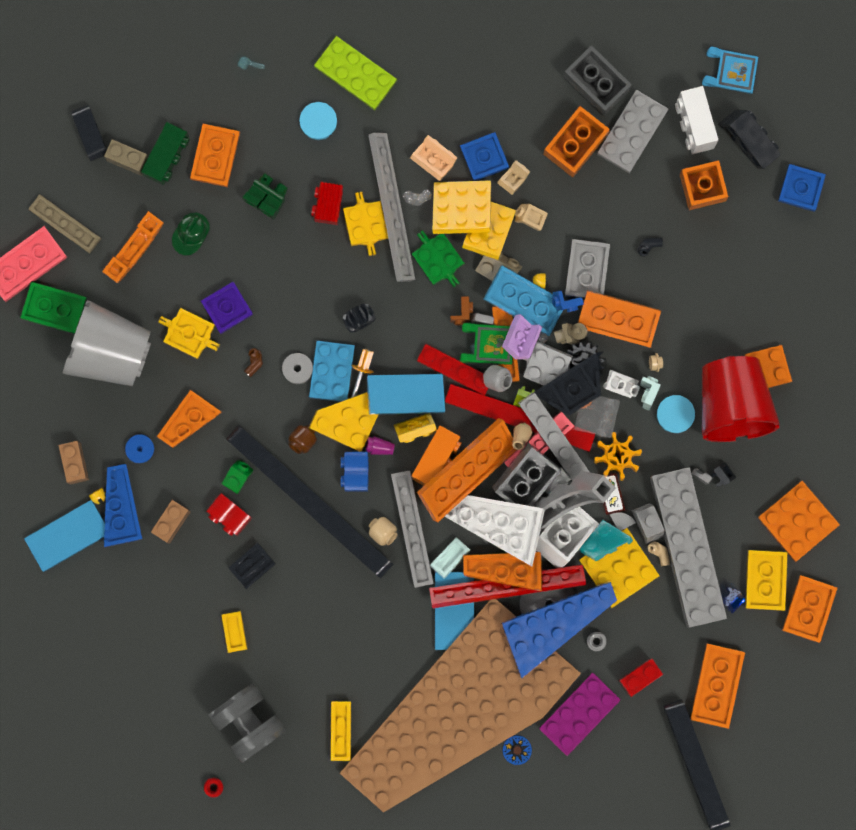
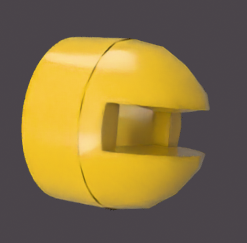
M546 273L536 274L533 277V283L545 289Z
M100 488L91 493L89 497L93 503L100 504L98 499L101 498L104 502L106 494L103 488Z

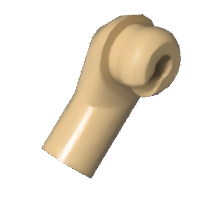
M651 542L648 545V551L659 557L661 566L670 565L667 548L658 542Z

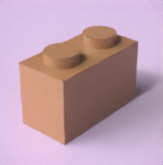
M74 441L59 445L67 483L71 485L89 480L81 443Z
M172 500L151 533L170 544L190 514V511Z

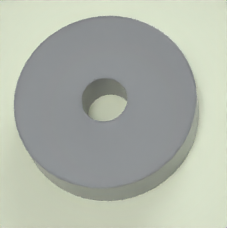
M294 353L284 360L282 371L289 382L303 384L311 378L313 365L306 355ZM297 365L301 366V370L299 372L294 371V368Z

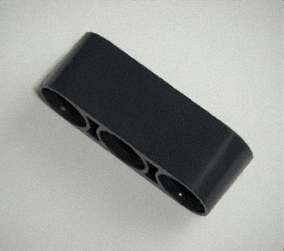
M86 105L71 111L90 161L104 157L107 149L90 106Z

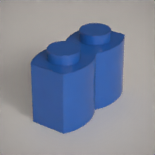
M345 452L344 457H341V468L345 470L344 476H341V487H344L345 492H368V452Z

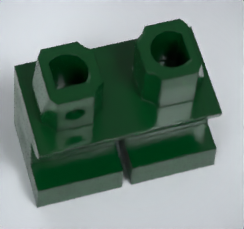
M264 173L259 180H254L253 185L242 198L244 202L274 220L285 203V195L288 188L278 183L275 190H272L269 186L273 178Z

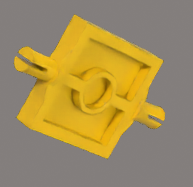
M363 192L355 193L357 204L353 207L343 208L351 246L367 245L369 256H372V254L376 255L374 244L388 239L381 202H364Z
M180 308L177 316L172 321L163 316L159 319L158 323L168 327V333L163 342L196 359H199L206 346L215 351L220 346V344L210 340L215 324Z

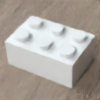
M703 86L681 91L677 98V103H675L677 114H681L682 121H680L682 132H686L687 139H685L687 149H691L692 155L714 149L718 142V137Z

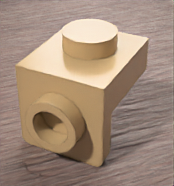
M515 161L510 169L500 178L498 184L513 195L525 182L530 171L524 165Z

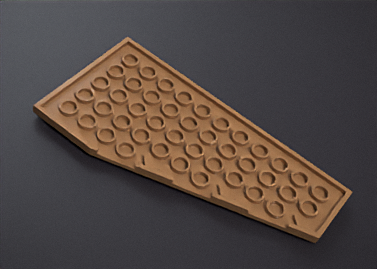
M491 599L344 767L340 774L382 812H385L542 719L581 673L555 651L521 678L501 624L516 616L498 600Z

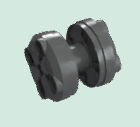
M253 683L208 714L210 721L218 731L231 722L243 738L230 748L241 763L286 732L283 723L276 715L262 724L251 708L264 699Z

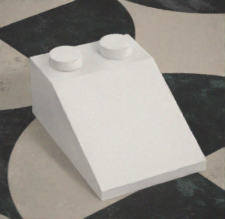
M581 507L575 508L541 531L536 551L541 552V555L556 568H563L599 523Z

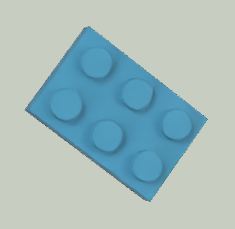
M324 341L316 342L309 398L338 402L348 399L355 345Z

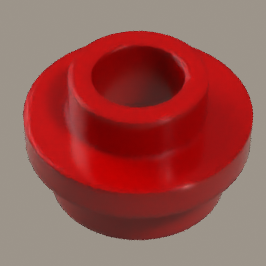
M210 778L204 784V791L209 797H218L223 792V783L218 778ZM211 784L217 785L216 791L211 790Z

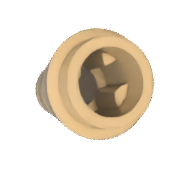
M520 423L514 428L513 447L516 450H522L532 436V430L528 424Z

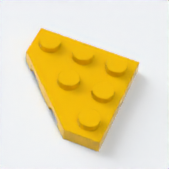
M368 392L317 410L309 428L358 452H362L379 414L369 415Z

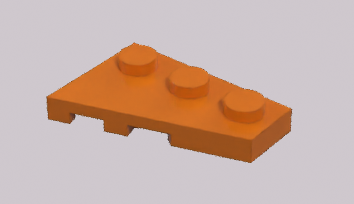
M190 390L157 437L174 448L222 412Z

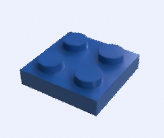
M495 132L460 145L473 181L509 168Z
M789 164L778 201L815 212L826 174Z

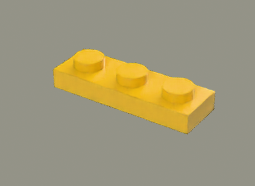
M331 702V761H351V702Z

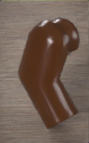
M256 348L250 349L251 364L244 370L249 377H252L263 364L262 354Z

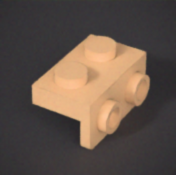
M427 135L410 159L441 181L452 169L457 157L439 144L436 139Z

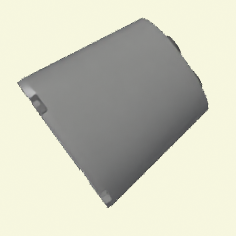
M87 300L71 344L72 349L67 357L63 374L133 386L136 376L140 377L151 345L148 342L151 332Z

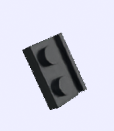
M256 543L229 567V570L248 589L275 566L276 563Z

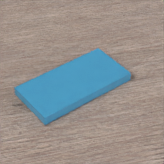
M500 266L483 299L513 317L521 314L531 325H540L542 327L541 333L550 336L563 311H557L553 306V294L504 266Z
M443 374L367 376L369 415L445 412Z
M90 500L24 539L41 570L45 572L104 538L105 522L95 504Z
M435 572V587L474 581V578L464 576V572H451L445 579ZM474 602L435 608V650H447L474 619Z

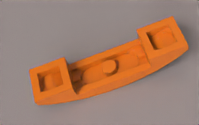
M148 211L137 225L138 228L117 256L111 259L102 272L116 283H119L141 258L164 223Z

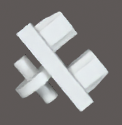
M610 370L603 388L631 398L632 396H637L640 386L637 385L639 382L637 379Z

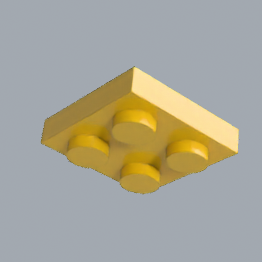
M430 413L394 424L400 443H409L414 441L416 437H427L432 435L434 431H437Z

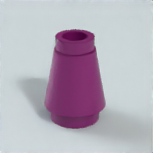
M375 436L373 438L368 437L365 451L369 452L370 455H393L395 444Z

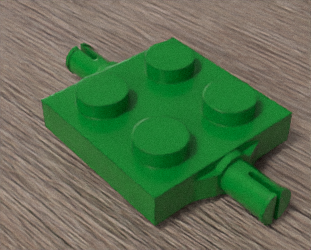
M424 230L421 231V234L418 233L417 236L423 244L412 255L432 284L435 285L444 279H448L453 288L456 287L453 280L457 285L460 284L454 273L465 263L445 234H439L435 238L429 239Z

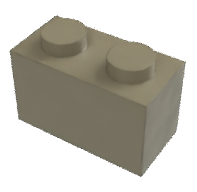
M111 140L104 156L107 162L142 176L141 171L148 159L146 153L115 140Z

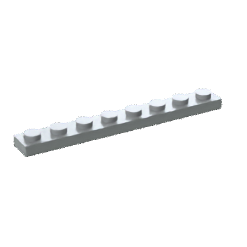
M387 133L369 134V141L397 282H410L415 280L388 136Z

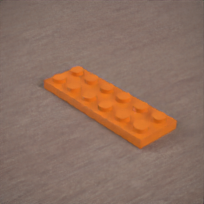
M498 418L417 492L433 521L439 522L516 451L513 447V437L504 420Z

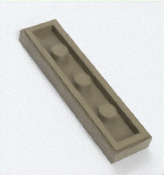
M40 194L28 209L89 254L101 240L99 236Z

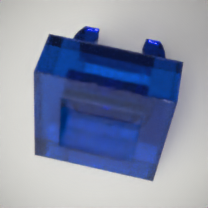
M727 587L726 589L730 594L727 597L721 596L724 606L733 614L745 601V598L736 588L732 590Z

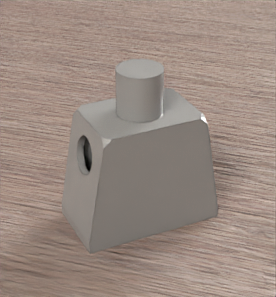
M648 503L632 510L646 544L664 537L665 530L654 505Z

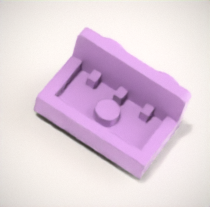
M521 314L515 315L502 347L515 360L529 359L542 327L540 325H531Z

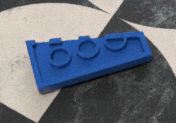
M127 465L108 467L104 547L142 540Z

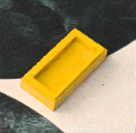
M241 611L221 615L228 653L247 650Z

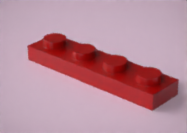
M425 344L417 362L479 394L486 395L489 388L484 384V373Z

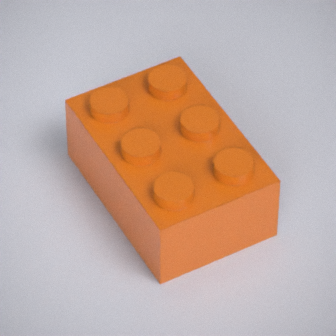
M579 106L544 149L543 155L571 177H574L606 138L610 129Z
M439 426L413 472L412 480L424 486L452 461L450 459L453 453L456 455L461 447V442H459L460 436Z

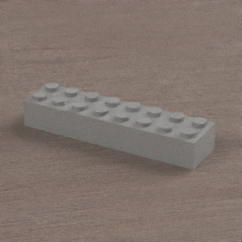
M690 467L650 477L660 521L665 530L664 538L686 628L727 619Z

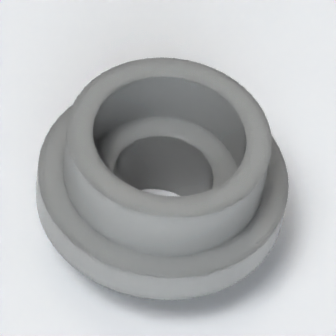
M593 632L587 638V645L593 651H600L606 646V637L601 632ZM594 638L600 639L599 645H594Z

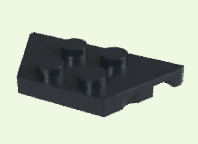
M593 354L536 390L535 394L537 397L568 416L600 397L601 385L597 354Z

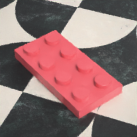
M45 226L0 258V296L5 302L67 258Z

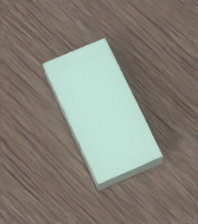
M456 537L430 564V567L445 579L463 560V555H467L470 552V549Z

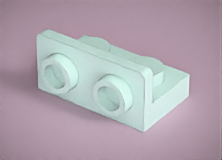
M651 376L643 377L640 386L646 388L641 402L644 403L642 408L650 410L661 385L658 384L657 379Z

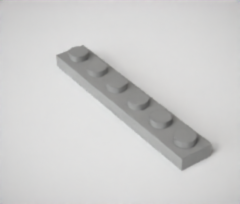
M535 392L518 402L572 481L580 471L589 472Z
M410 470L391 474L414 587L433 584Z

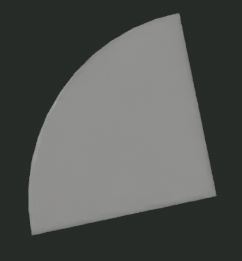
M476 313L470 317V322L493 325L494 318L492 316Z
M697 468L691 473L692 476L705 485L709 484L712 479L710 475L702 473Z
M625 513L609 515L615 527L620 531L636 523L632 517Z

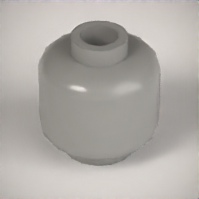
M492 365L484 372V384L491 390L503 392L512 384V376L507 368Z

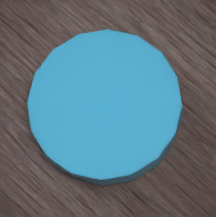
M322 102L311 103L301 112L300 126L309 138L323 140L336 130V113L328 104Z
M672 395L666 397L659 404L656 418L659 425L665 431L681 433L692 425L695 419V410L693 404L687 398L681 395Z

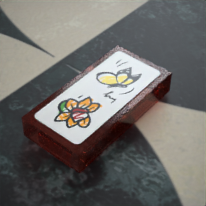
M609 474L606 478L616 489L603 503L606 515L625 511L617 474Z

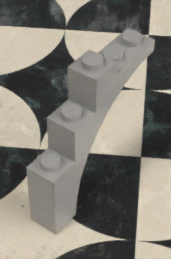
M580 471L570 485L558 483L547 498L540 496L532 506L545 510L540 532L562 515L575 508L591 503H604L616 487L604 475Z

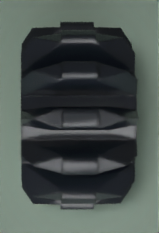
M361 304L351 308L342 318L346 329L353 333L367 328V326L375 321L376 316L369 304Z

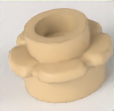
M657 353L649 356L650 371L659 372V369L663 368V359Z

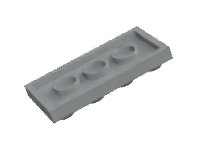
M636 90L597 155L630 174L669 109Z

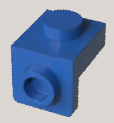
M562 291L552 293V304L557 311L567 309V312L578 310V306L584 305L582 297L564 301Z

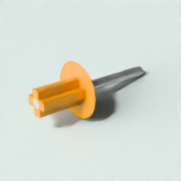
M363 349L358 365H351L355 370L359 371L351 398L357 395L363 373H374V371L369 369L374 353L370 350Z

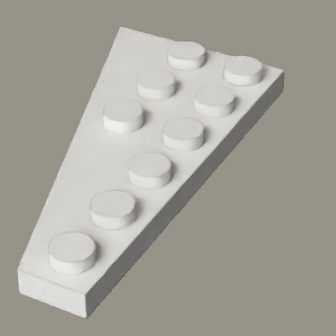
M467 495L445 516L526 564L533 566L545 512L543 508Z

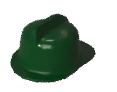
M190 213L185 215L180 221L172 237V245L179 254L184 256L192 255L201 247L210 230L209 222L204 215Z

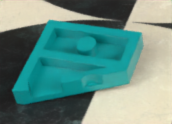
M602 520L580 547V551L592 560L598 561L606 554L617 551V547L625 543L630 544L633 540L629 535Z

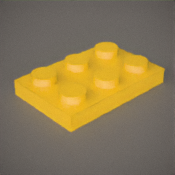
M491 202L490 232L467 233L462 248L499 260L516 210Z
M748 550L745 609L785 611L787 552Z

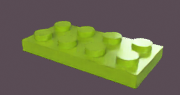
M337 36L314 65L317 70L373 110L377 109L397 82L395 77Z

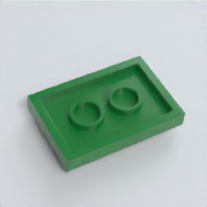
M31 282L20 318L75 334L87 297Z

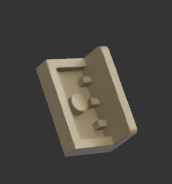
M501 251L499 260L484 255L475 271L493 281L500 266H504L516 274L520 272L522 266L519 265L517 260L504 256Z

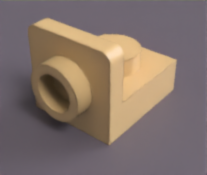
M521 204L515 212L516 217L514 221L524 223L537 231H541L548 213L531 204Z

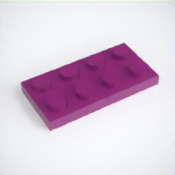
M591 673L539 729L568 756L621 699L594 673Z

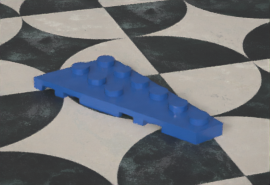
M606 582L501 623L521 678L617 601L611 582Z

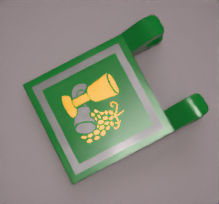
M463 323V332H475L474 355L462 353L460 361L462 363L512 365V356L502 347L510 326Z

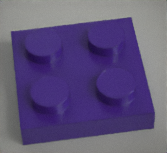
M234 282L201 300L220 334L253 315Z

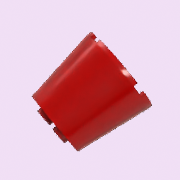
M728 356L703 366L702 435L704 440L711 442H734L736 437L748 436V439L758 438L773 433L780 428L779 419L760 359L752 356Z

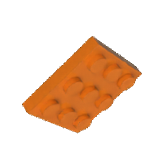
M803 481L799 482L758 517L794 562L798 561L840 525Z

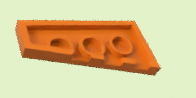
M535 552L533 566L526 564L509 553L463 555L464 576L542 591L541 552Z

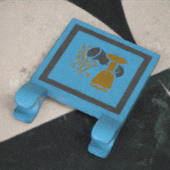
M710 47L707 50V56L720 58L717 78L705 76L702 80V85L752 94L758 57Z

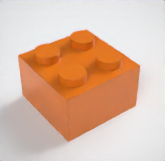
M719 161L681 170L680 178L689 210L726 202L728 199Z

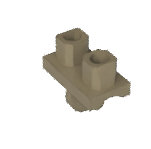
M566 323L562 324L563 329L555 331L554 335L557 343L574 345L580 344V340L587 336L588 330L582 323L574 325Z

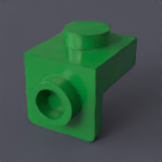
M237 460L231 466L222 485L238 494L254 470L247 463Z

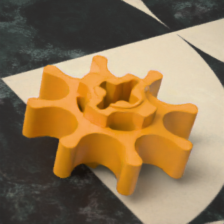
M613 432L611 435L613 443L611 445H605L602 441L598 442L597 447L603 449L605 455L595 457L594 463L604 462L607 465V470L604 471L603 475L607 477L610 471L616 470L620 474V481H623L625 478L623 470L625 468H631L634 472L638 471L639 466L633 464L631 458L641 456L642 450L632 451L629 449L628 444L632 442V436H629L626 442L620 443L616 439V433ZM616 450L618 455L621 456L620 463L618 458L614 457Z

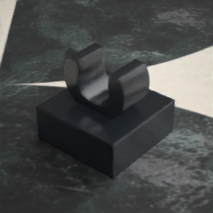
M726 462L714 469V473L711 474L712 478L718 476L720 482L716 484L717 487L723 484L725 486L736 478Z

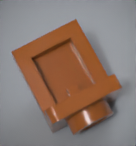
M469 296L461 297L462 316H450V322L454 323V325L461 326L463 323L469 322V313H473V302H469Z

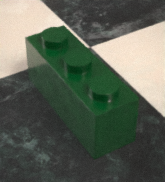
M166 122L141 171L144 177L163 186L165 182H169L173 174L171 172L173 166L178 165L182 149H186L190 139L188 138L187 131Z

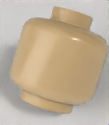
M375 518L370 522L369 536L379 545H390L396 539L397 528L387 518Z

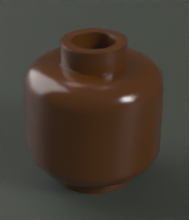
M302 425L297 426L288 437L289 447L298 454L309 452L317 441L315 431L310 429L309 425H306V427Z

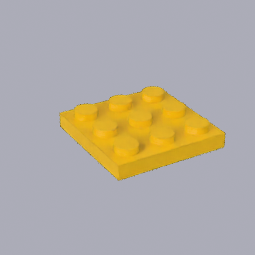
M491 181L434 182L433 234L490 232Z
M628 528L622 532L632 537V543H625L617 547V551L606 554L598 561H594L588 556H584L579 560L596 586L611 582L617 599L610 606L611 608L660 576Z

